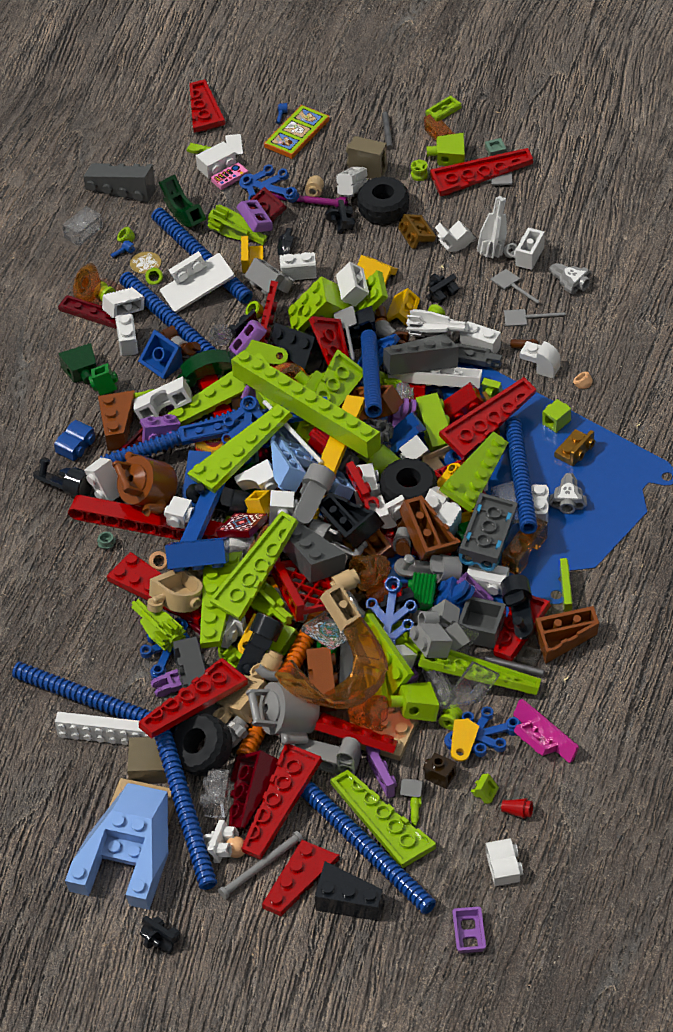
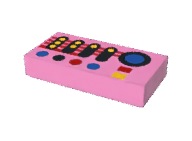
M237 162L212 176L211 182L220 190H223L239 181L243 175L248 174V170Z

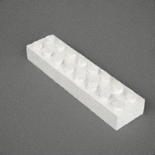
M456 367L388 375V378L399 379L403 384H426L427 386L437 385L438 387L448 386L450 388H462L471 382L480 389L482 369Z
M57 712L55 719L57 736L61 738L129 745V738L149 737L139 728V721L66 712Z

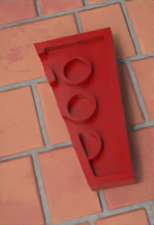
M316 316L308 319L328 366L337 350L349 357L341 319Z
M532 595L530 603L535 628L536 618L544 617L551 605L550 601ZM509 607V614L504 620L503 630L500 631L493 650L495 656L509 661H513L527 641V639H519L515 635L511 607Z
M322 712L317 720L314 729L340 738L352 737L358 740L360 744L393 754L398 744V741L393 736L376 733L371 729L363 728Z
M301 840L263 901L262 909L282 916L300 899L299 896L305 890L308 891L321 876L324 862L336 864L340 860V856Z

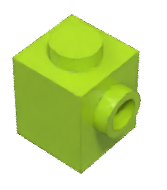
M558 399L552 404L547 405L542 411V424L555 433L571 421V407Z

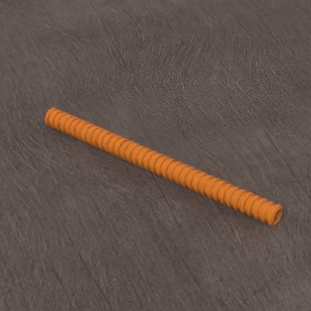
M322 587V591L327 590V588ZM328 610L311 613L307 616L279 671L288 673L293 679L296 678L298 670H300L306 658V649H311L316 635H318L315 632L317 629L314 627L320 623L324 624L322 622L328 616ZM251 723L250 728L247 730L249 734L242 740L239 749L236 751L238 756L252 753L259 749L264 735L267 734L262 727L253 726Z

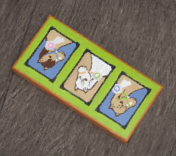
M301 105L264 142V148L293 159L330 120L329 116Z

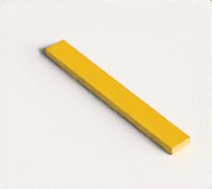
M347 395L341 409L359 419L365 405L364 397ZM330 436L321 456L323 460L321 465L326 466L336 475L347 446ZM319 508L317 509L313 519L318 518L320 514Z

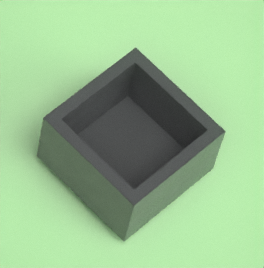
M471 597L465 602L458 623L471 640L469 643L494 649L500 631H502L504 626L506 604L477 597Z

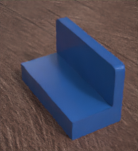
M413 412L408 414L394 427L393 438L389 439L393 446L389 449L395 454L401 452L399 448L416 435L419 436L426 430Z

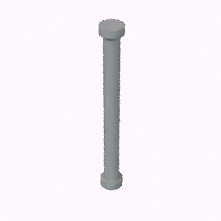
M298 831L293 832L292 837L227 886L220 887L218 892L221 897L226 900L231 892L296 843L300 844L301 840H304L302 835Z

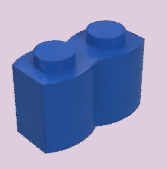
M78 420L72 421L66 431L55 441V452L75 461L84 454L85 448L94 443V428Z

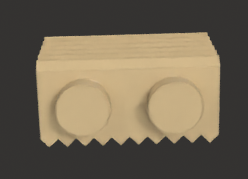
M339 583L326 590L320 599L340 631H343L354 625L361 618V614L357 611V607H354L355 604H352L353 601L346 594L344 587H341L342 584Z

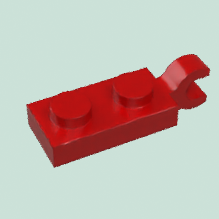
M353 461L346 463V473L362 503H364L365 509L370 510V503H374L379 508V500L370 495V485L368 482L363 481V473L360 467H356Z

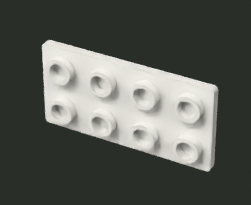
M198 251L169 269L174 281L161 288L160 292L171 309L178 313L231 280L235 275L220 253L204 261Z

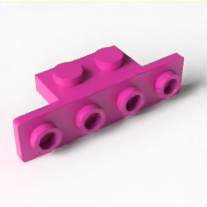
M524 699L519 700L513 715L521 721V724L516 725L514 732L538 754L544 756L556 751L568 763L573 762L579 746Z

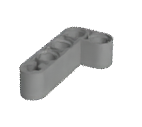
M352 737L343 738L340 746L309 739L307 744H291L321 756L322 762L318 770L338 775L346 770L355 775L361 759L360 742ZM282 744V747L279 751V757L283 750L284 744Z

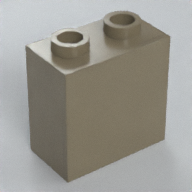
M354 136L351 143H348L346 147V153H348L347 166L349 168H367L366 178L373 179L384 176L387 171V143Z
M129 738L127 770L129 780L147 784L168 783L154 738Z

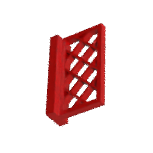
M278 557L271 569V575L295 621H303L306 614L326 611L327 609L321 599L311 596L313 594L321 596L325 592L319 590V586L325 587L327 590L330 589L329 578L313 582L312 584H315L313 587L307 586L305 584L309 581L303 574L299 573L300 570L291 560L281 562ZM293 567L296 569L294 571H291L286 568ZM294 578H297V579H300V580H302V581H301V583H298V582H295V581H292V580H293ZM304 590L309 593L307 595H304L299 593V591ZM307 602H310V603H313V604H315V605H314V606L306 607L305 604H306Z

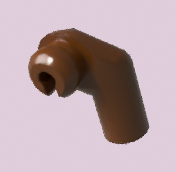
M512 339L510 346L511 348L522 349L526 341L538 344V341L536 339Z

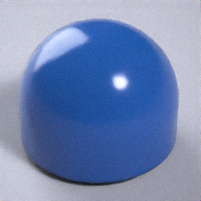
M453 449L446 453L444 457L445 465L456 462L453 457L461 460Z

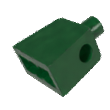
M91 343L58 353L61 368L74 383L83 381L86 385L90 384L89 376H92L91 369L97 367Z

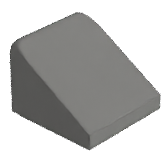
M404 778L401 780L400 794L420 797L424 781Z

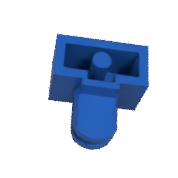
M452 576L439 584L437 598L433 605L435 606L446 599L460 608V618L464 604L473 596L475 587L466 580L458 584V580Z

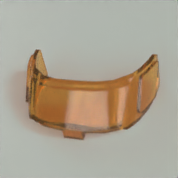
M358 617L343 631L354 658L352 672L346 680L322 694L308 680L293 660L288 661L275 673V677L291 694L305 699L309 704L335 709H347L358 706L375 695L384 683L386 671L389 669L386 656L379 641L362 617Z

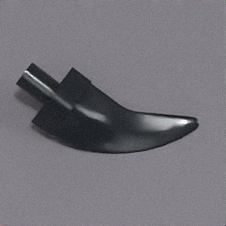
M286 228L285 234L279 237L277 245L278 256L289 254L290 247L294 241V237L291 236L293 232L291 228Z

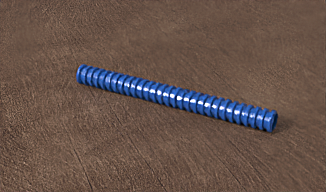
M157 208L153 211L151 215L152 220L186 250L190 256L198 251L204 261L213 256L163 208ZM236 276L222 285L241 304L248 303L253 297L252 291L239 281Z
M125 272L120 277V284L126 289L133 287L144 296V306L166 324L167 327L173 325L179 337L184 341L198 342L201 351H197V354L216 349L136 278L135 275L131 272Z
M368 329L361 334L365 412L367 416L376 418L382 413L376 333Z
M249 404V406L246 407L251 408L253 404ZM232 409V412L227 411L226 414L221 413V416L216 415L215 418L210 417L209 420L230 416L236 410ZM178 428L177 431L172 430L170 434L169 432L166 435L161 434V437L155 436V439L150 438V441L144 440V443L138 442V445L133 444V447L127 446V449L122 448L121 451L116 450V453L105 454L104 457L101 455L100 458L111 459L112 463L114 461L126 462L125 453L128 451L145 457L147 455L152 456V453L157 454L158 451L163 452L164 449L167 451L169 447L174 448L175 445L178 447L182 443L180 429Z
M510 417L505 421L507 442H509L508 451L516 503H518L519 525L521 532L532 534L537 530V520L521 420L517 417Z
M21 661L15 664L12 671V676L15 679L25 683L29 682L30 685H35L46 691L67 697L75 702L78 701V703H83L85 706L94 707V709L101 712L105 711L106 714H111L117 718L140 721L152 712L147 709L143 710L142 707H137V705L126 703V701H121L118 698L116 699L113 696L110 697L108 694L99 693V691L92 688L88 689L87 686L77 685L76 682L66 680L44 670H39L37 667L34 668L26 663L23 664ZM177 725L171 728L170 731L172 732V735L174 734Z
M170 728L154 737L156 746H158L157 749L163 763L162 766L168 780L178 819H180L179 822L182 825L181 829L183 836H185V842H187L186 846L189 848L188 852L199 888L208 890L217 884V879H215L214 869L211 867L212 862L208 855L205 839L201 832L198 816L194 809L191 793H189V788L187 787L186 777L182 770L181 761Z
M314 782L308 783L301 796L323 818H326V821L330 822V825L347 839L361 855H364V858L368 859L387 880H390V883L399 892L403 893L422 914L431 912L436 905V900L430 894H427V891L421 885H418L395 860H392V857L388 856Z

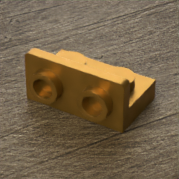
M404 214L398 229L412 249H416L419 241L434 242L436 235L422 215Z
M575 429L556 449L554 457L574 466L583 459L584 454L589 449L593 448L595 432L590 430L586 435Z

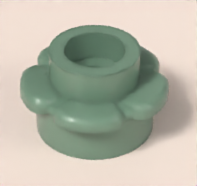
M102 532L97 539L98 546L102 549H110L116 543V538L110 532Z

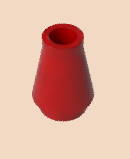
M528 798L503 800L501 812L523 819L531 818L533 814V801L528 800Z

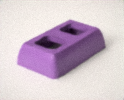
M257 200L241 201L236 208L253 232L272 231V221ZM260 215L263 221H259L256 216Z
M250 320L229 346L230 351L238 355L248 347L251 340L260 341L267 330L260 322Z
M481 907L453 909L457 951L461 954L483 952L486 948ZM474 920L475 928L463 930L461 928V921ZM475 938L477 939L478 946L464 947L463 940Z

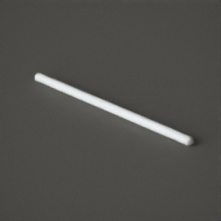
M263 400V404L269 410L273 408L267 400ZM286 422L283 426L319 464H322L323 460Z

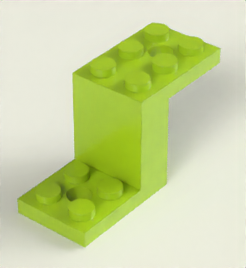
M376 270L368 277L366 282L369 294L364 300L354 306L355 312L372 306L374 312L388 298L382 272ZM321 276L289 307L290 324L295 329L305 331L311 325L308 319L312 316L319 317L322 315L326 318H334L335 312L352 305L341 300L338 284Z

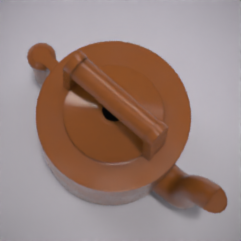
M130 451L125 453L126 462L114 461L112 466L118 475L117 489L121 499L128 504L143 507L142 513L145 516H149L150 513L158 515L164 513L165 507L171 502L177 491L178 480L173 467L166 462L147 458Z

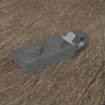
M456 343L459 347L458 362L501 368L503 363L502 355L495 354L488 348Z

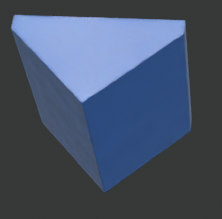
M154 330L138 362L162 379H165L183 364L181 347L157 330Z

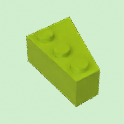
M438 393L416 398L415 412L420 422L426 428L424 440L430 452L448 446L439 436V432L450 425L448 415L444 414V402L442 398L439 399Z

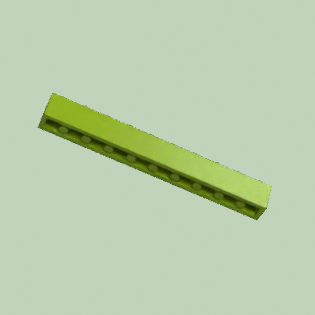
M245 350L231 359L232 373L235 378L367 459L381 449L380 431Z

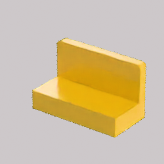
M241 236L242 273H246L254 258L263 260V246H249L248 236Z
M361 255L357 264L364 269L366 280L376 270L382 272L385 286L389 275L396 276L398 270L365 255Z
M409 288L396 294L388 310L387 321L390 322L398 318L407 326V315H410V310L417 309L420 298Z

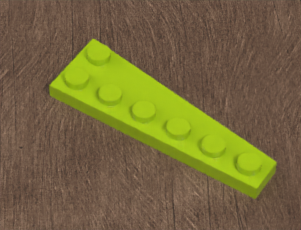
M337 350L315 393L322 397L327 396L328 401L340 407L346 396L352 392L363 378V368ZM303 420L299 422L295 431L307 443L310 438L309 433L315 426Z
M260 353L255 355V357L269 364ZM231 371L193 396L192 402L173 409L167 414L175 415L181 426L187 425L203 415L215 411L217 406L231 403V399L242 395L246 384L235 378Z
M279 404L275 405L202 462L196 464L187 473L189 478L197 483L204 484L206 489L215 493L292 417L291 411Z
M493 431L441 486L439 491L468 512H471L477 503L480 492H483L509 442Z
M281 511L209 599L210 603L241 622L297 527V519Z
M242 551L229 553V562L224 563V567L212 568V565H204L200 629L201 649L220 647L222 645L229 614L212 605L209 599L243 559Z
M451 649L447 658H426L422 653L418 663L419 667L429 672L435 670L522 691L526 694L537 695L541 682L540 678Z
M349 770L330 779L334 789L401 868H405L436 849V843L419 828L413 827L407 818L401 817L390 804L387 805L383 802L377 793L370 790L366 784Z

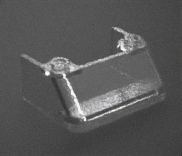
M459 623L471 641L456 651L470 656L468 649L479 636V633ZM472 661L461 677L435 670L429 672L421 667L426 682H431L440 705L439 707L443 709L480 702L486 697L487 692L500 676L499 673Z

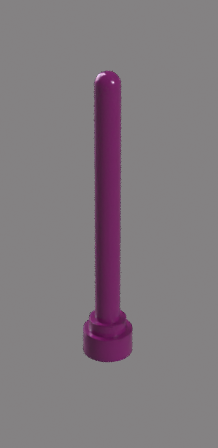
M271 192L279 200L287 201L283 195ZM299 195L298 200L295 201L329 205L337 208L338 200L340 199L344 200L345 206H348V198L342 196L336 199Z

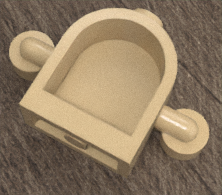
M171 570L151 578L149 596L152 598L147 601V610L158 613L165 606L169 610L185 613L198 609L202 604L203 578H196L186 570L180 572Z
M258 663L254 665L250 670L251 675H244L248 678V685L218 701L221 708H218L212 716L217 717L225 724L231 718L234 719L236 716H239L246 723L250 724L253 718L246 691L249 689L265 688L267 685L266 681L255 671V669L259 668L260 664L262 666L264 664ZM257 695V696H256V697H257V702H258V707H259V702H260V697H261V695Z

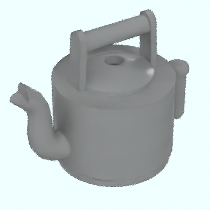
M260 664L259 668L255 669V671L262 678L275 682L268 683L264 689H249L246 691L251 708L253 726L262 727L269 735H281V742L284 745L307 744L309 741L307 735L315 729L319 718L320 706L316 690L306 683H295L291 675L286 672L269 671ZM257 695H261V697H260V702H259V707H258V702H257V697H256Z

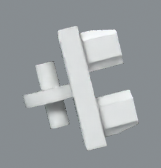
M219 820L215 831L203 836L207 851L213 856L214 863H220L222 857L231 856L232 846L230 843H226V841L234 838V836H239L236 827L227 826L225 820Z

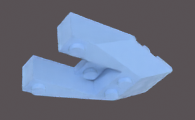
M282 426L271 437L273 477L278 484V488L283 491L290 490L296 493L309 465L312 463L318 464V462ZM310 446V448L321 458L322 455H320L319 452H317ZM337 470L336 478L329 493L332 492L350 500L354 488L345 475Z
M131 783L124 787L90 831L74 857L65 879L69 892L89 896L102 859L112 860L135 866L125 894L130 906L150 910L169 854L167 791Z

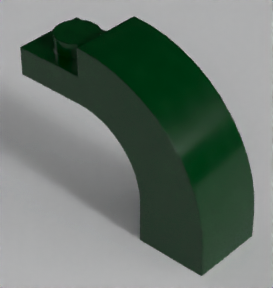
M175 174L158 182L165 196L163 199L167 207L182 225L192 227L207 219L200 203L193 204L187 199Z
M219 349L200 352L187 359L180 366L182 373L177 379L183 376L191 389L197 381L205 376L212 374L225 376L232 371L231 359L236 355Z

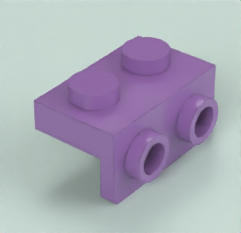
M171 414L160 417L149 416L140 419V424L143 427L142 443H144V440L150 441V438L155 439V436L161 437V434L166 435L167 432L170 434L172 430L177 431L181 423L175 415Z

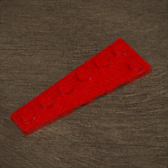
M524 148L431 169L430 176L440 197L447 196L455 191L533 164V157L529 149Z
M523 377L439 432V436L464 460L493 431L495 432L536 393V388Z
M130 552L106 577L108 582L148 601V599L152 598L149 596L150 579L162 573ZM202 604L198 609L185 613L175 612L163 606L164 609L197 625L201 624Z
M221 658L207 668L205 674L200 678H194L191 681V685L187 688H181L178 691V695L174 698H168L161 706H158L139 721V728L152 739L248 685V678Z
M291 744L284 745L275 773L270 778V785L262 797V804L257 809L254 821L242 845L243 853L260 860L262 859L322 762L321 756Z

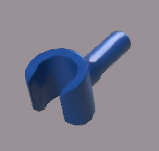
M287 103L278 104L277 124H280L283 113H288Z
M127 240L124 241L122 247L112 253L111 257L114 258L125 251L130 254L135 251L134 244Z

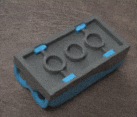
M480 492L459 549V560L463 564L468 566L477 564L485 571H492L495 569V566H498L515 519L518 503Z

